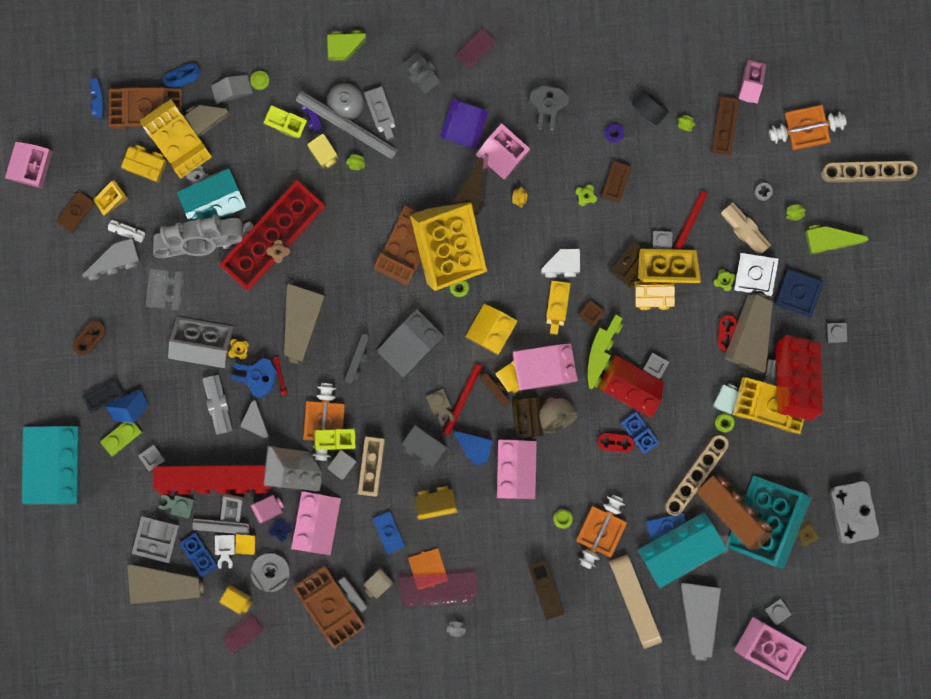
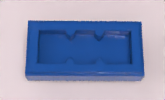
M390 511L373 518L387 554L405 547Z
M684 513L646 521L650 540L658 539L686 523Z

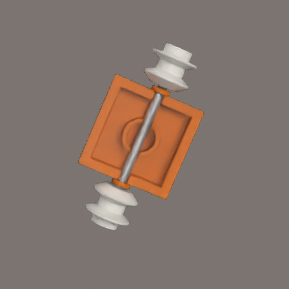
M823 105L786 112L784 115L787 128L782 123L779 128H775L772 125L769 135L771 141H775V144L778 143L779 139L786 142L789 136L792 151L828 144L831 142L828 127L833 132H835L836 127H840L843 130L844 126H846V118L844 114L841 115V112L838 111L837 116H833L830 113L828 120H826Z
M321 383V387H317L321 390V394L317 395V397L324 401H306L303 440L314 441V430L343 429L345 404H335L328 401L336 398L332 395V391L336 390V388H333V384ZM316 450V453L312 454V456H315V460L327 461V457H331L327 454L328 450Z
M612 495V497L607 496L610 500L608 504H604L605 509L608 510L607 512L593 506L591 507L576 539L577 542L589 547V550H582L584 557L578 558L581 560L580 565L589 569L592 566L596 567L594 561L600 559L595 554L597 551L611 558L626 527L627 522L613 516L614 514H620L619 507L625 505L622 503L623 499Z

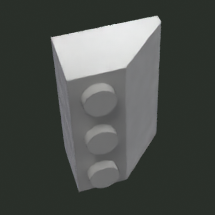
M177 317L169 340L168 359L225 368L228 351L230 350L233 326Z
M268 447L265 486L320 491L322 471L310 452Z

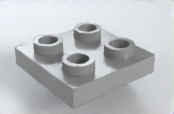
M141 516L132 554L170 563L179 525Z

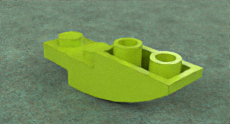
M615 315L607 331L599 328L594 338L587 366V383L590 390L593 387L598 388L603 379L600 377L602 371H607L612 362L609 360L611 355L604 351L610 350L614 343V340H612L614 333L619 334L624 325L620 323L623 318Z

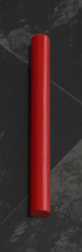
M700 192L673 250L682 249L708 193Z
M475 364L452 412L454 421L451 422L449 418L443 431L444 434L450 436L482 366Z

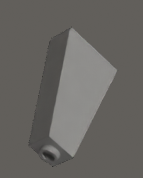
M680 583L691 655H694L697 660L707 661V657L712 658L721 588Z

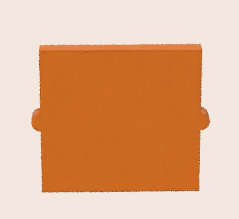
M438 548L428 552L422 551L421 554L408 558L418 590L429 586L435 587V584L448 581Z

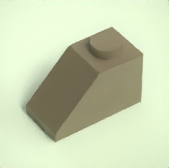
M199 105L189 108L184 118L200 138L230 114L223 108Z
M379 569L363 584L366 587L364 591L370 598L374 596L377 599L394 582L382 569Z

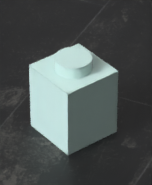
M731 384L723 385L712 407L727 414H732L738 395V388Z

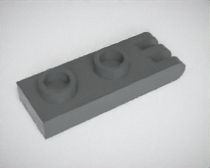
M363 334L360 338L345 378V383L353 385V382H357L361 373V371H358L360 363L364 364L367 358V353H365L369 342L367 334Z

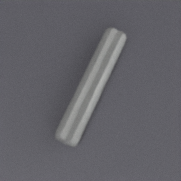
M196 518L192 523L194 530L248 535L249 533L248 523Z

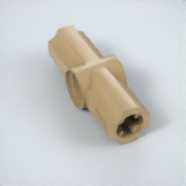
M731 203L720 213L733 227L734 233L743 242H746L756 254L761 255L771 246L758 231L757 225L749 217H746L734 203Z

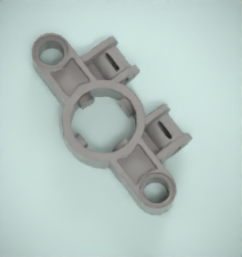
M213 215L211 218H197V220L186 222L183 225L181 222L168 227L163 225L160 227V233L153 236V255L157 258H168L182 254L191 256L208 255L216 247L241 242L242 221L237 218L220 220L217 215Z

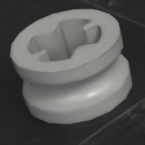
M761 183L755 188V196L758 200L765 201L772 196V187L767 183ZM761 187L768 189L769 192L766 193V197H762L763 194L759 195Z

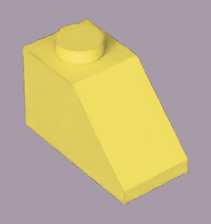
M321 134L307 144L322 168L325 166L329 168L337 162L338 156L324 134Z

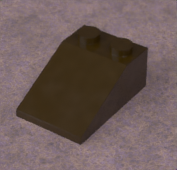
M485 153L479 158L452 205L470 202L474 215L478 216L486 205L483 201L486 198L489 155Z

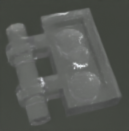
M150 269L146 307L166 309V302H172L171 310L179 311V303L182 301V297H180L181 286L184 283V280H182L183 273L175 272V278L170 279V271ZM168 285H174L173 296H167Z

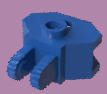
M262 358L253 366L249 365V367L234 364V368L247 371L246 378L232 375L231 380L244 382V384L249 385L253 396L264 398L273 390L277 372L272 361ZM268 376L269 381L264 382V377Z

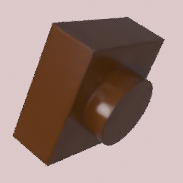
M590 300L578 316L594 327L605 311Z

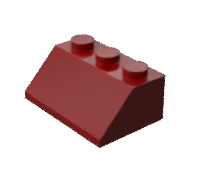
M615 355L597 389L639 413L652 418L661 402L664 382Z

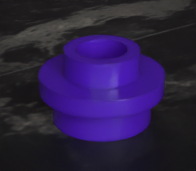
M610 124L605 130L606 139L612 143L619 142L624 136V130L619 124ZM612 130H616L618 132V135L616 137H613L611 135Z

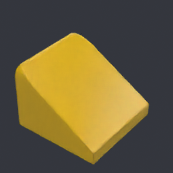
M236 534L235 553L255 555L256 536Z

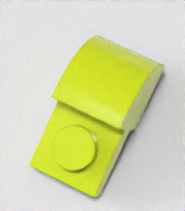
M271 105L263 124L291 137L300 138L307 120Z
M355 429L314 430V450L355 449Z

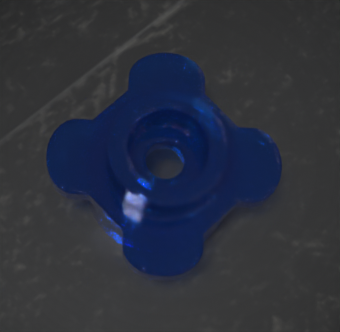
M277 519L269 534L279 538L280 542H284L287 539V534L292 531L291 525L284 524L281 519Z

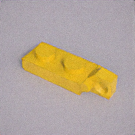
M551 281L546 315L547 324H551L550 334L557 335L559 325L564 326L571 283Z

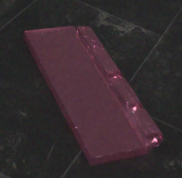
M475 572L398 577L400 601L404 600V608L418 607V599H421L422 607L437 606L436 598H440L441 605L456 604V597H460V604L473 603V596L477 595Z

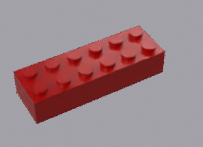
M296 180L219 266L245 290L250 292L276 264L274 258L267 254V249L271 248L276 240H281L282 245L290 249L322 214L326 206Z
M266 466L153 467V490L158 491V494H172L174 490H178V494H191V490H197V494H211V490H216V494H230V490H236L238 494L249 493V490H255V493H268V489H273V486L264 485Z

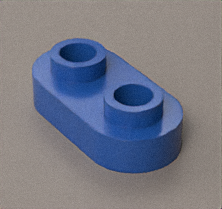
M189 63L168 72L163 77V82L166 88L178 89L185 84L196 81L201 72L197 64Z

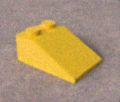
M448 486L437 488L436 493L430 494L429 490L418 492V496L415 497L419 520L457 512L453 489L449 490Z

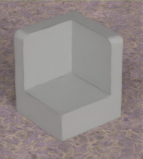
M341 450L328 466V470L341 480H344L357 462Z

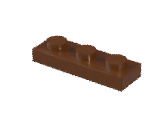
M720 97L711 154L731 156L739 99Z

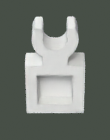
M235 535L215 536V555H221L218 561V568H222L223 561H227L229 568H232L233 561L230 559V555H235Z

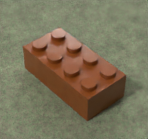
M712 476L697 493L749 549L758 550L773 535L772 527L767 521L759 519L757 516L759 513L754 507H749L745 504L744 501L746 499L741 493H736L732 490L731 487L733 485L729 480Z

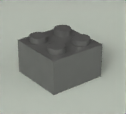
M416 426L413 427L401 444L405 447L403 449L404 452L411 457L417 455L420 458L419 462L427 468L430 465L435 467L447 447Z

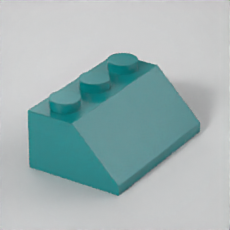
M229 168L177 191L189 221L197 220V218H211L213 215H217L221 219L246 208L245 201Z

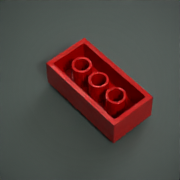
M786 335L776 344L777 414L812 421L823 413L820 342Z

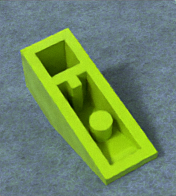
M820 224L810 226L809 230L805 232L810 255L868 241L867 236L826 226L820 227Z

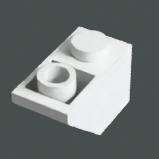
M560 249L541 269V274H545L546 278L557 277V274H564V277H576V274L580 273V249Z

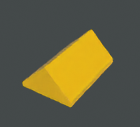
M640 249L638 278L643 282L700 283L697 250Z

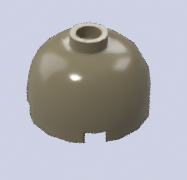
M553 397L544 401V405L539 412L540 424L544 433L557 432L556 428L562 425L563 429L577 419V412L574 406L566 399H554Z

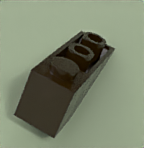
M547 560L528 565L545 619L549 620L564 615Z

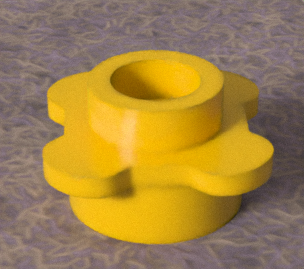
M520 187L514 190L513 204H517L521 208L523 207L528 198L526 189Z
M232 339L230 341L231 348L228 351L229 357L245 359L247 357V347L249 346L248 342Z

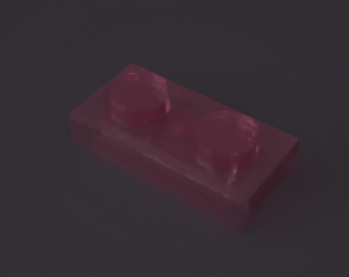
M482 29L456 54V58L470 70L496 42Z
M251 615L226 635L222 642L234 655L260 634L263 628Z

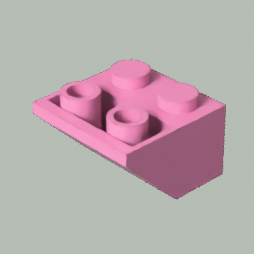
M501 123L483 144L476 156L480 158L485 153L489 155L488 166L505 180L528 155L530 148Z
M15 142L5 179L42 189L53 152L50 149L33 144Z

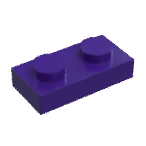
M301 104L304 113H309L310 119L307 121L310 129H315L316 134L323 132L318 115Z

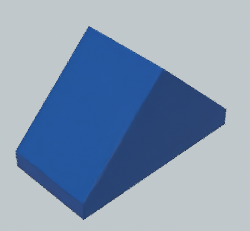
M141 389L106 404V408L113 421L135 423L149 406Z

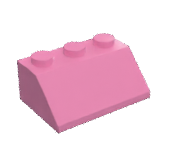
M498 440L497 498L535 499L537 441Z
M302 492L291 549L331 555L341 498Z

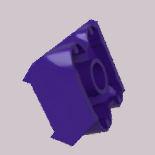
M452 100L440 138L476 150L488 112L458 100Z

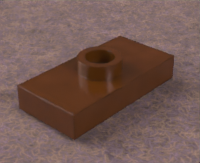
M613 161L601 196L602 198L620 203L632 166Z
M78 192L56 222L73 234L95 203L81 192Z
M485 373L481 377V381L501 405L507 407L511 402L502 393L505 389L498 381L494 383Z

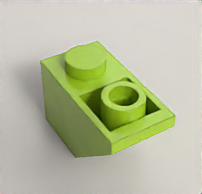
M336 31L332 32L331 35H327L329 61L349 60L366 42V34H362V31H351L350 34Z

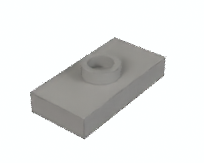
M346 577L338 581L346 591L344 595L350 604L354 602L361 612L368 608Z

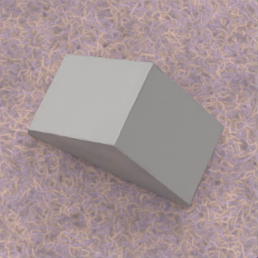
M248 75L227 77L211 85L216 104L253 94Z
M257 401L251 402L240 427L267 439L270 436Z
M224 494L220 521L240 523L245 498Z

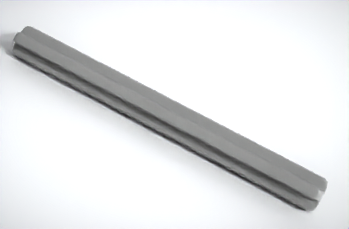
M300 92L296 98L298 103L386 157L392 159L395 156L397 150L306 93Z

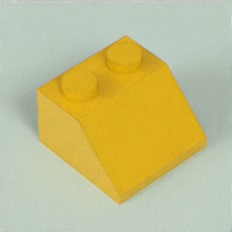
M484 304L465 337L492 353L499 355L518 321Z

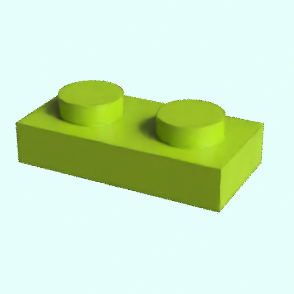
M123 422L101 440L100 443L113 457L143 432L135 423Z

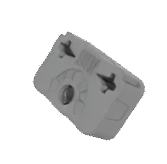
M861 481L831 488L829 497L839 541L842 543H854L856 541L876 538L879 534V528L869 484ZM839 490L841 493L845 494V496L842 497V501L840 498L836 497V495L839 494ZM862 505L864 508L868 509V511L865 512V516H863V513L859 512V510L862 509ZM847 528L849 531H853V534L850 535V539L848 536L844 535V533L847 532Z

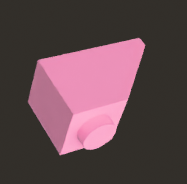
M748 59L739 99L758 103L764 83L765 63Z
M272 495L251 505L259 523H264L283 513L282 508H284V505L279 497L276 498L275 495Z

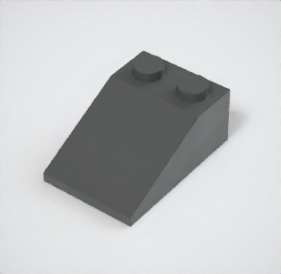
M416 309L383 343L377 352L404 378L444 339V336Z

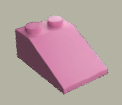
M571 343L513 352L519 390L563 385L578 381Z
M753 617L734 651L788 681L807 647Z

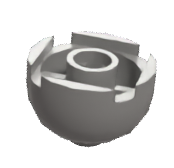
M341 83L329 91L326 105L328 108L352 121L360 116L364 107V99L357 87L352 84Z

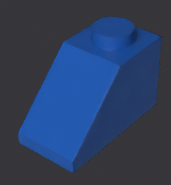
M455 431L454 436L467 458L472 460L471 463L480 466L483 463H487L493 440Z

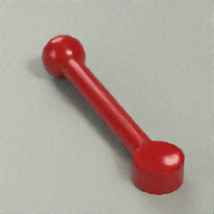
M274 357L273 363L276 364L281 386L280 394L286 396L288 391L285 389L279 365L281 360L279 357Z

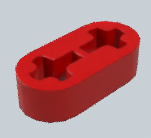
M731 315L722 317L719 322L717 344L719 349L727 352L728 347L724 348L721 341L725 340V335H729L728 341L730 342L737 326L736 319ZM727 319H730V322L733 323V326L729 328V332H726V326L723 325V322H726Z
M604 433L597 440L599 448L604 451L628 453L634 447L633 439L626 435ZM607 436L609 441L615 442L614 445L608 444L606 448L604 447V444L601 443V440H604ZM624 439H627V442L631 445L624 450L623 446L617 445V442H623Z

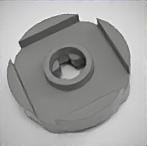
M275 553L261 555L254 561L251 569L253 583L259 589L266 592L280 590L286 585L290 577V568L287 561ZM268 567L275 569V576L273 578L265 575Z

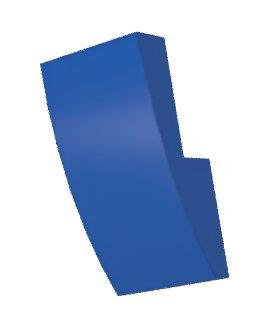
M94 78L90 80L92 86L89 89L92 96H97V98L90 101L92 104L90 110L94 118L98 117L102 121L105 117L104 93L99 80Z
M633 411L620 421L643 454H646L659 444L656 437L636 411Z
M196 533L179 543L202 578L218 567Z

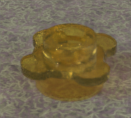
M807 524L801 530L799 529L797 537L800 538L802 546L807 547L809 543L818 540V535L815 534L811 524Z

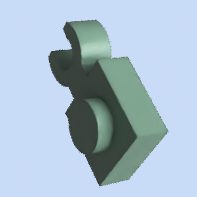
M161 495V498L167 500V505H159L158 508L162 510L172 508L171 514L190 519L195 500L175 495L174 500H171L169 496Z

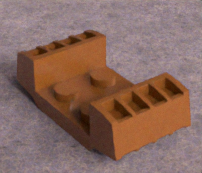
M109 89V127L112 129L143 127L139 120L170 99L181 112L182 89Z
M405 205L402 209L399 220L382 254L380 253L374 265V270L406 286L409 285L421 262L410 215L420 211L408 205Z
M326 566L293 587L333 649L365 628V624L354 611Z

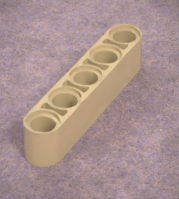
M911 161L829 163L823 168L821 176L826 182L907 181L917 174L918 169L916 164ZM905 166L912 170L911 175L904 174L903 168ZM866 167L873 169V176L865 174ZM885 167L892 169V176H887L884 173ZM828 168L835 170V177L827 175L826 171ZM846 168L854 170L855 174L853 177H849L846 174Z
M718 435L713 437L665 504V510L668 514H680L728 448V440L724 436ZM716 439H721L724 443V447L721 450L714 447ZM706 454L710 455L713 459L711 465L703 463V457ZM694 470L701 472L702 476L699 481L692 479L691 474ZM682 486L690 488V494L687 497L682 496L680 493ZM672 501L679 504L677 512H671L669 509V504Z
M626 554L609 561L643 648L647 649L662 643L628 555Z

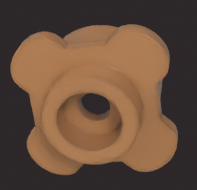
M276 240L274 245L267 249V254L271 255L276 263H281L282 259L290 254V249L285 248L281 240Z

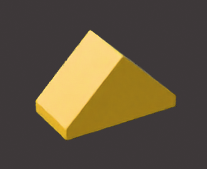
M113 180L93 201L102 214L106 215L128 200V197L118 183Z

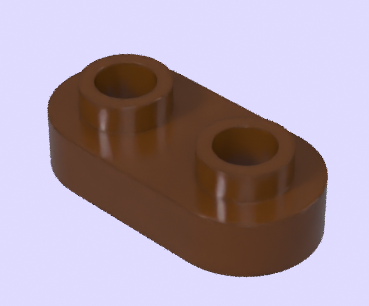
M96 321L89 323L74 340V351L83 356L91 353L106 334L104 325ZM95 328H98L100 331L98 335L93 334ZM85 342L87 347L82 350L80 345Z

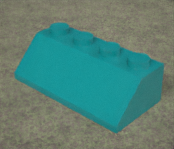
M705 512L638 549L645 566L659 588L664 587L727 551Z

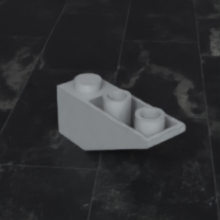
M128 239L113 244L83 274V278H89V281L101 278L100 275L104 273L112 275L118 273V269L126 267V270L137 267V263L141 261L135 241Z

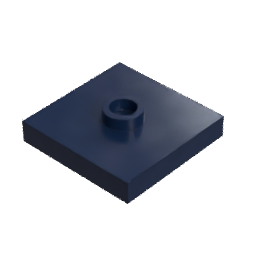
M787 269L775 306L811 318L824 282Z

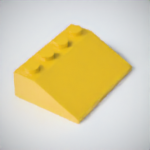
M470 202L430 208L410 215L426 283L434 291L487 272Z

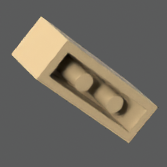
M365 437L358 489L359 495L378 497L385 439Z

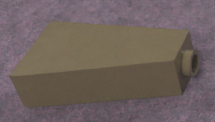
M290 284L287 285L284 356L288 357L287 361L298 364L299 361L304 362L326 297Z
M761 293L747 296L724 359L756 374L765 373L773 303L767 300V296Z
M127 565L130 604L200 598L202 593H205L204 582H201L199 577L138 565Z

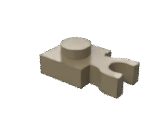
M443 389L426 396L433 414L439 413L438 420L441 426L445 425L443 422L445 416H448L451 422L454 421L453 415L447 410L451 408V405Z

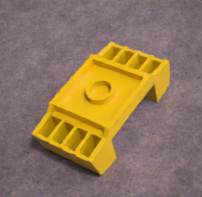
M171 99L139 120L180 179L212 157Z
M746 377L742 378L732 415L768 424L787 432L801 434L804 419L777 414V386Z

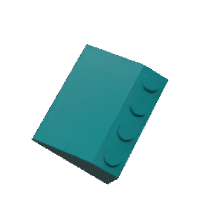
M23 427L22 504H80L81 427Z
M753 475L744 497L746 499L744 502L749 507L752 506L757 510L759 519L765 520L770 524L773 535L758 550L749 549L731 531L725 547L784 570L811 498L798 491Z

